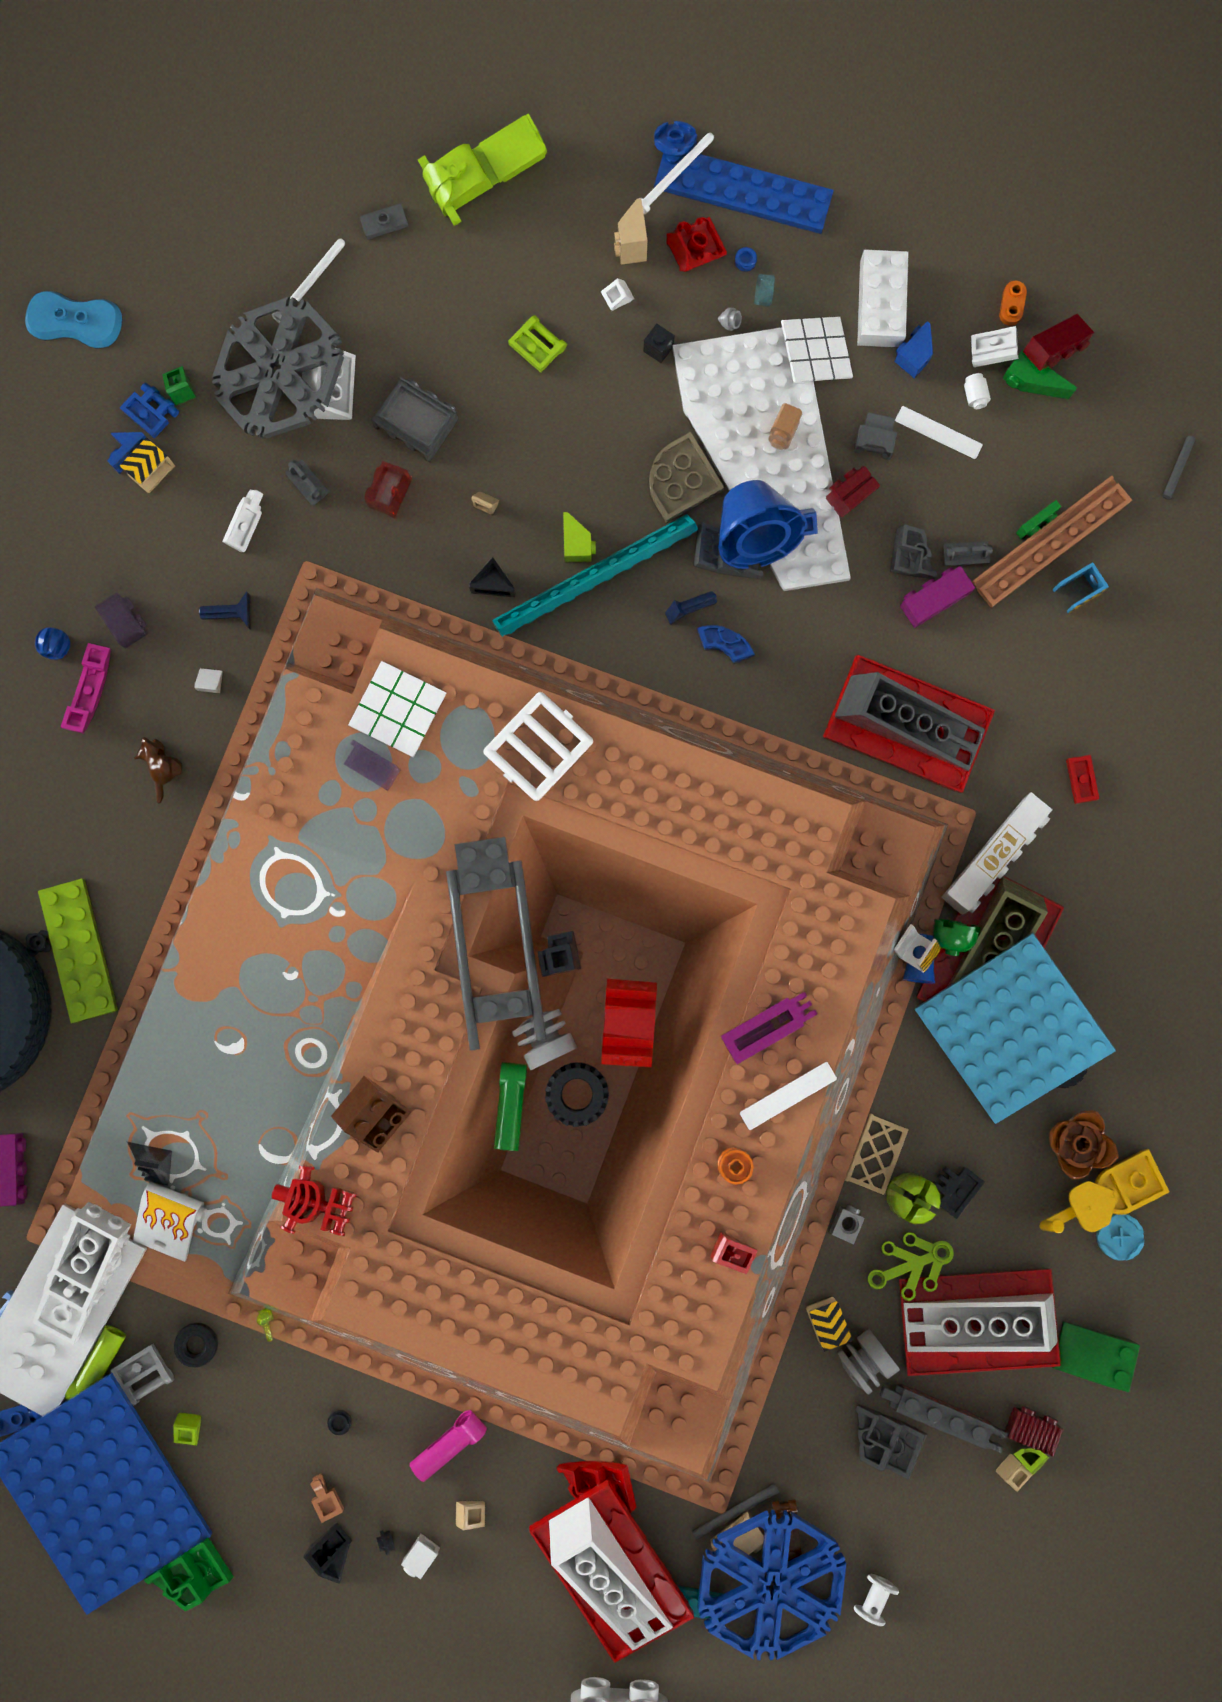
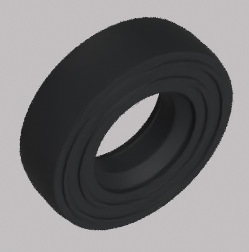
M202 1323L187 1325L179 1331L174 1341V1353L177 1359L183 1365L194 1368L207 1364L215 1356L218 1347L215 1332L209 1326ZM198 1336L203 1339L205 1347L202 1353L192 1354L188 1350L187 1342L190 1337Z

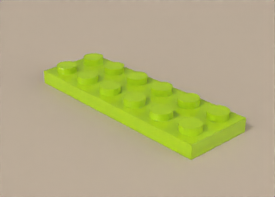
M81 878L39 890L38 894L70 1022L77 1023L118 1011L85 879Z

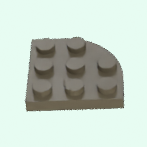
M691 432L664 447L653 462L649 477L650 493L666 523L724 491V486Z

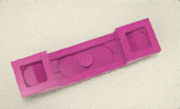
M91 643L87 644L81 663L84 666L71 707L67 706L61 724L62 729L84 734L89 726L105 684L111 654L110 648Z

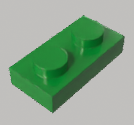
M1055 500L1023 524L1016 534L1021 540L1027 535L1031 537L1041 529L1039 527L1044 522L1048 524L1058 517L1057 512L1062 506Z

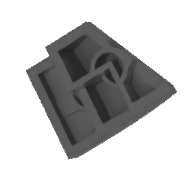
M703 522L698 525L694 559L695 567L737 577L759 579L763 577V571H759L758 564L748 565L749 569H739L727 565L722 560L718 550L720 528Z
M858 1405L856 1413H858L860 1460L881 1472L887 1468L908 1480L911 1477L927 1433L886 1414Z

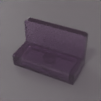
M352 740L350 744L354 748L344 762V765L388 791L401 769L355 740Z

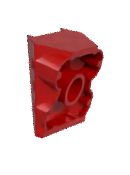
M710 217L697 218L692 224L685 221L679 222L674 231L667 233L666 245H669L680 267L679 271L686 272L727 255V251Z

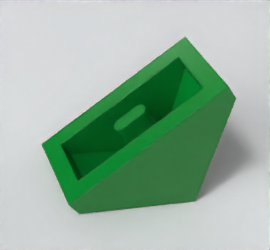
M183 366L162 374L166 392L175 405L196 397Z

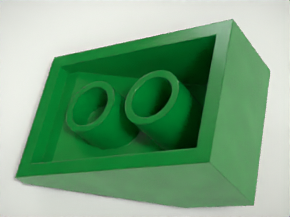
M1063 1321L1059 1335L1061 1366L1052 1368L1107 1387L1130 1392L1140 1345L1130 1339Z

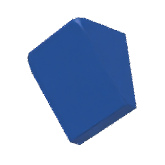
M814 508L800 510L804 514L808 525L807 529L804 530L803 536L818 534L817 515Z

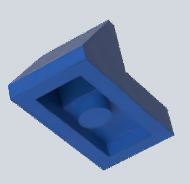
M142 432L111 433L122 446L111 453L107 462L119 474L123 471L120 464L146 438Z

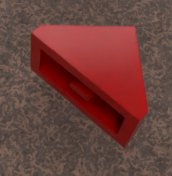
M721 1232L710 1257L717 1264L747 1274L758 1250Z

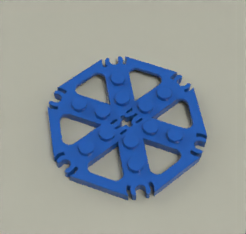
M766 1510L718 1534V1539L712 1540L717 1550L710 1551L706 1548L705 1553L707 1557L703 1555L697 1606L700 1617L702 1619L710 1616L709 1619L704 1621L708 1632L753 1660L754 1651L757 1660H761V1654L764 1651L768 1652L770 1660L774 1659L775 1651V1657L778 1660L827 1635L826 1631L830 1632L831 1628L826 1621L833 1619L837 1622L838 1617L836 1613L841 1615L846 1561L842 1552L834 1555L836 1551L840 1550V1547L835 1538L790 1511V1519L786 1510H783L782 1518L776 1519L774 1510L770 1511V1515ZM757 1527L763 1528L765 1531L761 1562L738 1549L733 1544L737 1537ZM793 1529H800L818 1541L814 1549L788 1561L790 1536ZM715 1568H719L743 1583L718 1597H712L709 1594L711 1572ZM832 1571L831 1594L827 1599H819L801 1588V1586ZM774 1578L776 1585L773 1586L770 1593L768 1586L771 1585V1581ZM784 1608L808 1623V1627L789 1638H779L782 1609ZM756 1609L754 1633L750 1638H743L725 1626V1624Z

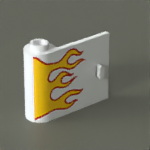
M150 1182L141 1198L133 1241L185 1262L194 1226L197 1221L201 1222L206 1214L207 1209L204 1208V1202Z

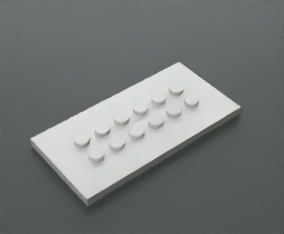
M63 1204L0 1317V1393L41 1416L64 1402L66 1391L78 1376L147 1250V1247L134 1242L130 1238L124 1248H121V1264L114 1271L110 1282L103 1287L105 1294L99 1304L94 1303L81 1335L74 1345L32 1323L44 1295L43 1289L48 1279L46 1277L47 1273L55 1263L56 1259L54 1257L64 1242L62 1238L72 1223L70 1219L76 1210L67 1204Z

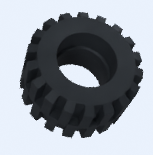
M582 1062L569 1063L556 1070L548 1080L545 1090V1100L554 1118L567 1126L571 1125L573 1127L586 1126L595 1122L605 1111L609 1099L608 1085L604 1076L592 1065ZM574 1079L584 1080L592 1089V1099L582 1109L568 1107L562 1098L564 1086Z

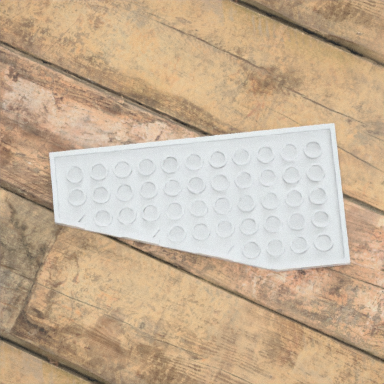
M783 328L672 345L683 411L689 418L704 445L706 453L728 490L730 491L735 486L746 481L761 480L769 484L799 510L814 508L816 511L818 534L804 536L802 542L790 554L770 564V568L783 591L849 581L851 577L839 515L826 500V496L831 492L829 487L833 485L814 382H794ZM787 403L801 409L802 416L789 448L779 450L771 446L768 438L782 404Z

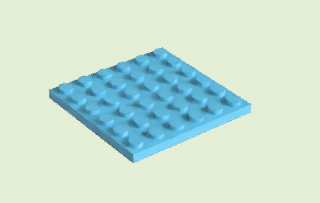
M1034 933L1026 936L915 1008L919 1017L995 1124L1116 1051Z

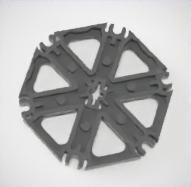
M287 297L245 312L243 314L246 315L248 320L240 316L241 326L236 328L233 324L231 325V329L235 334L229 329L227 331L212 376L214 379L212 383L216 387L221 386L218 391H214V394L217 396L218 402L243 431L254 436L257 429V435L267 439L312 424L308 416L316 421L317 417L314 415V411L318 408L323 412L325 411V407L321 405V402L327 407L329 406L344 360L342 356L344 351L340 348L335 349L337 345L342 344V341L339 339L341 337L315 308L303 299H301L299 306H297L298 301L295 298L291 297L290 299ZM279 311L282 317L273 344H271L256 327V321L263 316ZM311 318L321 329L322 336L317 341L297 347L306 319ZM241 343L256 362L227 371L226 364L234 344ZM327 364L321 388L313 391L299 373ZM280 365L281 368H280V369H277V370L275 371V370H274L275 366L277 367V366ZM258 388L251 411L247 415H242L232 404L231 398ZM283 391L294 403L297 412L290 418L273 423Z

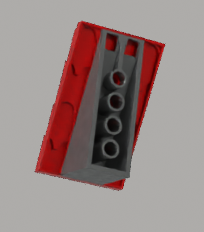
M857 655L852 663L823 738L949 790L963 793L995 710Z

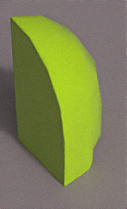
M1032 1448L1021 1449L1014 1453L1016 1458L1033 1475L1049 1459L1040 1450Z

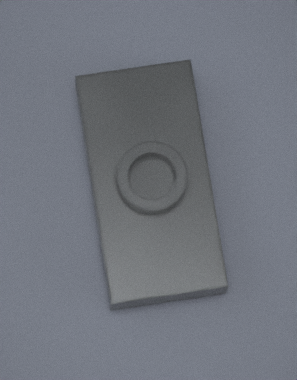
M401 203L359 216L367 240L409 227Z

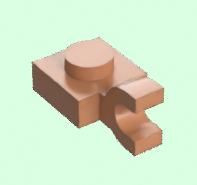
M322 1473L313 1477L310 1485L316 1497L312 1498L311 1502L321 1523L343 1513L344 1507L335 1488L327 1490Z

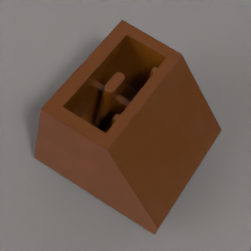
M363 1076L331 1117L345 1133L378 1153L411 1112L381 1086Z

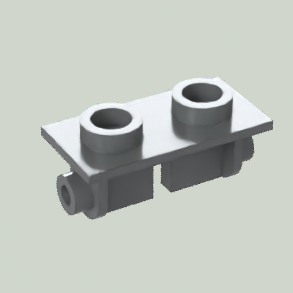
M302 459L299 462L295 460L289 462V470L285 472L286 476L312 506L330 493Z
M988 541L943 544L945 566L990 563L989 554H992V545H989Z

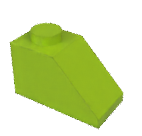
M563 512L565 562H592L591 554H596V541H591V533L568 512Z

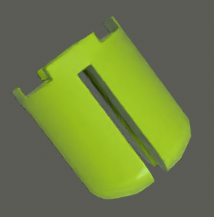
M909 1172L902 1173L897 1177L895 1176L888 1184L886 1190L887 1203L890 1210L898 1217L912 1224H924L936 1216V1214L929 1211L931 1205L938 1209L941 1205L940 1193L934 1183L921 1175ZM906 1191L916 1196L915 1200L904 1197V1192Z

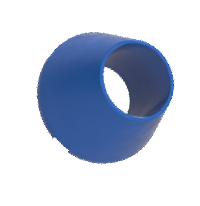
M761 480L743 482L732 488L723 500L718 545L719 554L727 565L739 569H749L748 565L759 563L761 567L772 564L790 554L802 542L804 530L808 526L806 518L798 508L766 482Z

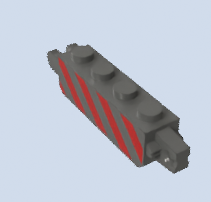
M900 1384V1386L896 1385L895 1390L884 1385L881 1387L879 1395L889 1400V1406L894 1408L896 1412L983 1449L988 1447L997 1452H1002L1003 1447L999 1443L989 1440L991 1433L1001 1438H1007L1009 1433L993 1426L988 1420L903 1384Z

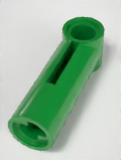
M502 1062L494 1149L519 1151L527 1064Z

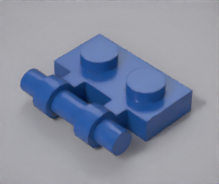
M145 382L141 386V390L145 392L142 397L134 392L120 406V409L155 439L169 424L168 420L164 417L165 414L169 413L171 416L176 417L180 411L174 407L175 404L170 399H165L160 395V391L156 387H151ZM155 401L160 406L155 410L149 403Z

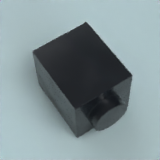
M656 323L644 339L643 352L662 363L671 351L672 345H674L675 335Z

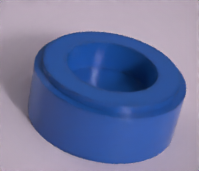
M743 247L737 251L735 265L739 270L747 272L756 266L757 254L752 248Z

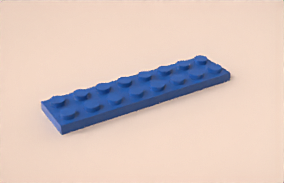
M663 153L654 187L687 154L668 155ZM699 154L663 192L822 234L834 190Z

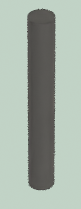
M1187 436L1163 493V498L1165 499L1172 498L1196 440L1193 436Z

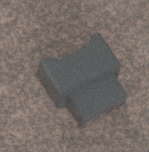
M868 412L865 425H860L853 452L860 453L865 450L879 453L884 459L890 460L897 437V432L893 431L895 418Z

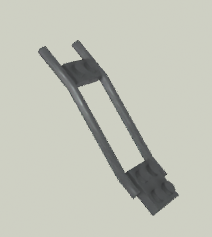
M506 837L454 844L458 870L446 871L469 1048L470 1050L480 1049L476 1023L533 1015L536 1041L545 1040L546 1032L522 860L509 862ZM515 887L529 989L473 997L460 895Z

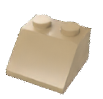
M641 198L636 199L618 222V232H614L615 256H620L621 265L647 261L648 240Z

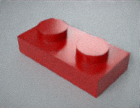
M1091 755L1068 758L1066 763L1074 803L1079 804L1099 800Z

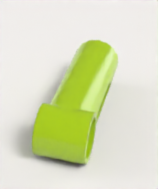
M105 1325L78 1376L66 1391L64 1399L69 1400L104 1377L126 1337L123 1331L116 1327Z

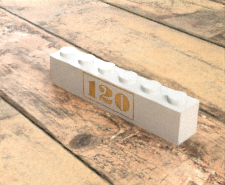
M1032 792L1025 796L941 898L962 915L968 911L973 913L981 904L979 898L983 894L987 896L995 887L993 881L997 877L1001 879L1009 870L1006 867L1010 861L1015 862L1023 853L1020 850L1024 844L1029 845L1036 837L1034 833L1038 827L1042 829L1050 820L1048 815L1052 809Z

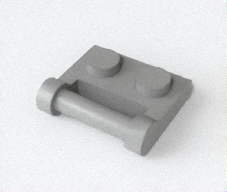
M154 1343L110 1370L133 1406L139 1403L142 1397L158 1387L175 1380L173 1373L166 1366ZM157 1369L160 1376L136 1391L133 1390L132 1384Z

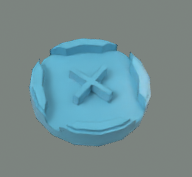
M1113 1214L1110 1224L1096 1233L1099 1248L1105 1255L1114 1260L1133 1259L1141 1252L1145 1241L1143 1227L1138 1220L1128 1214Z

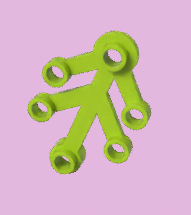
M912 1232L906 1233L903 1236L904 1245L907 1247L916 1246L928 1252L923 1256H918L896 1247L891 1241L883 1243L881 1251L885 1256L893 1255L907 1262L884 1272L881 1270L871 1271L867 1278L869 1286L876 1290L882 1289L888 1280L911 1271L906 1287L901 1290L902 1298L906 1301H911L916 1296L915 1289L924 1265L933 1262L929 1277L924 1279L922 1284L924 1290L933 1292L938 1286L937 1279L942 1265L951 1262L954 1256L953 1248L948 1242L937 1241L932 1244L918 1238ZM910 1235L914 1238L913 1244L906 1242L907 1236ZM885 1245H891L893 1251L891 1253L885 1252ZM938 1249L945 1250V1257L938 1256ZM873 1276H879L881 1283L878 1285L874 1284L872 1281ZM927 1280H932L934 1282L933 1289H928L926 1287ZM906 1289H910L913 1292L911 1298L905 1297L904 1291Z

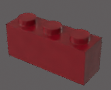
M1077 313L1033 336L1023 350V353L1039 371L1048 366L1052 368L1061 359L1067 360L1076 351L1082 352L1089 346V340L1095 332Z

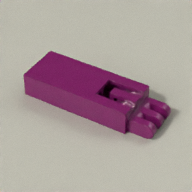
M805 991L790 1000L789 998L783 999L720 1036L736 1064L741 1063L804 1026L803 1022L818 1014L816 1010L805 1013L804 1010L812 1006L811 1001L802 1005L799 1003L800 1000L807 997ZM786 1012L777 1019L780 1024L790 1019V1022L775 1030L770 1020Z

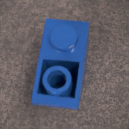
M928 321L922 327L918 325L911 333L910 337L912 338L908 343L904 341L896 350L898 354L894 362L913 378L924 369L933 355L931 324Z

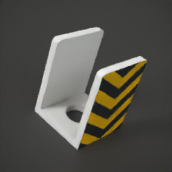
M910 924L894 948L899 958L923 973L926 972L941 949L936 939H933L931 942L921 936L912 924ZM917 946L926 948L920 959L913 956V950Z

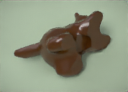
M143 737L140 750L134 759L145 760L148 764L149 774L155 781L156 801L159 804L164 797L163 785L181 774L182 763L177 758L167 757L164 746L159 740L154 739L150 741Z

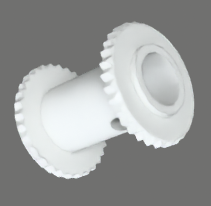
M868 1574L867 1578L873 1584L863 1606L855 1605L854 1610L864 1620L878 1626H884L885 1620L880 1615L890 1593L898 1595L899 1590L889 1580L875 1574Z

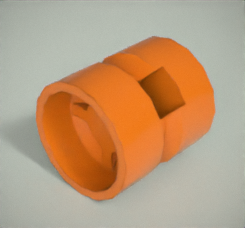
M728 1148L718 1157V1171L727 1182L735 1185L743 1184L752 1176L754 1169L753 1161L742 1149Z

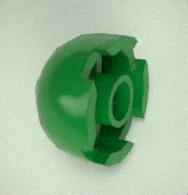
M934 919L933 937L938 941L941 948L946 949L945 954L959 956L960 952H968L976 944L981 931L980 926L974 924L967 926V924L960 921L948 919Z

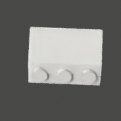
M344 351L342 355L344 360L329 406L327 407L321 402V405L325 407V411L323 412L319 408L316 409L314 415L317 419H352L356 355ZM327 364L302 372L303 380L313 391L321 388Z

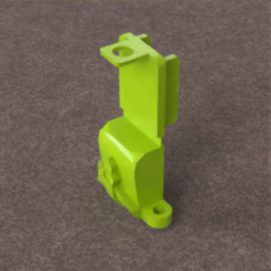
M528 113L480 142L474 149L471 148L470 144H462L435 163H429L425 155L417 160L423 169V178L429 187L433 200L438 204L445 217L448 215L455 226L462 222L456 212L457 209L493 188L495 184L502 181L507 182L544 159L547 148Z

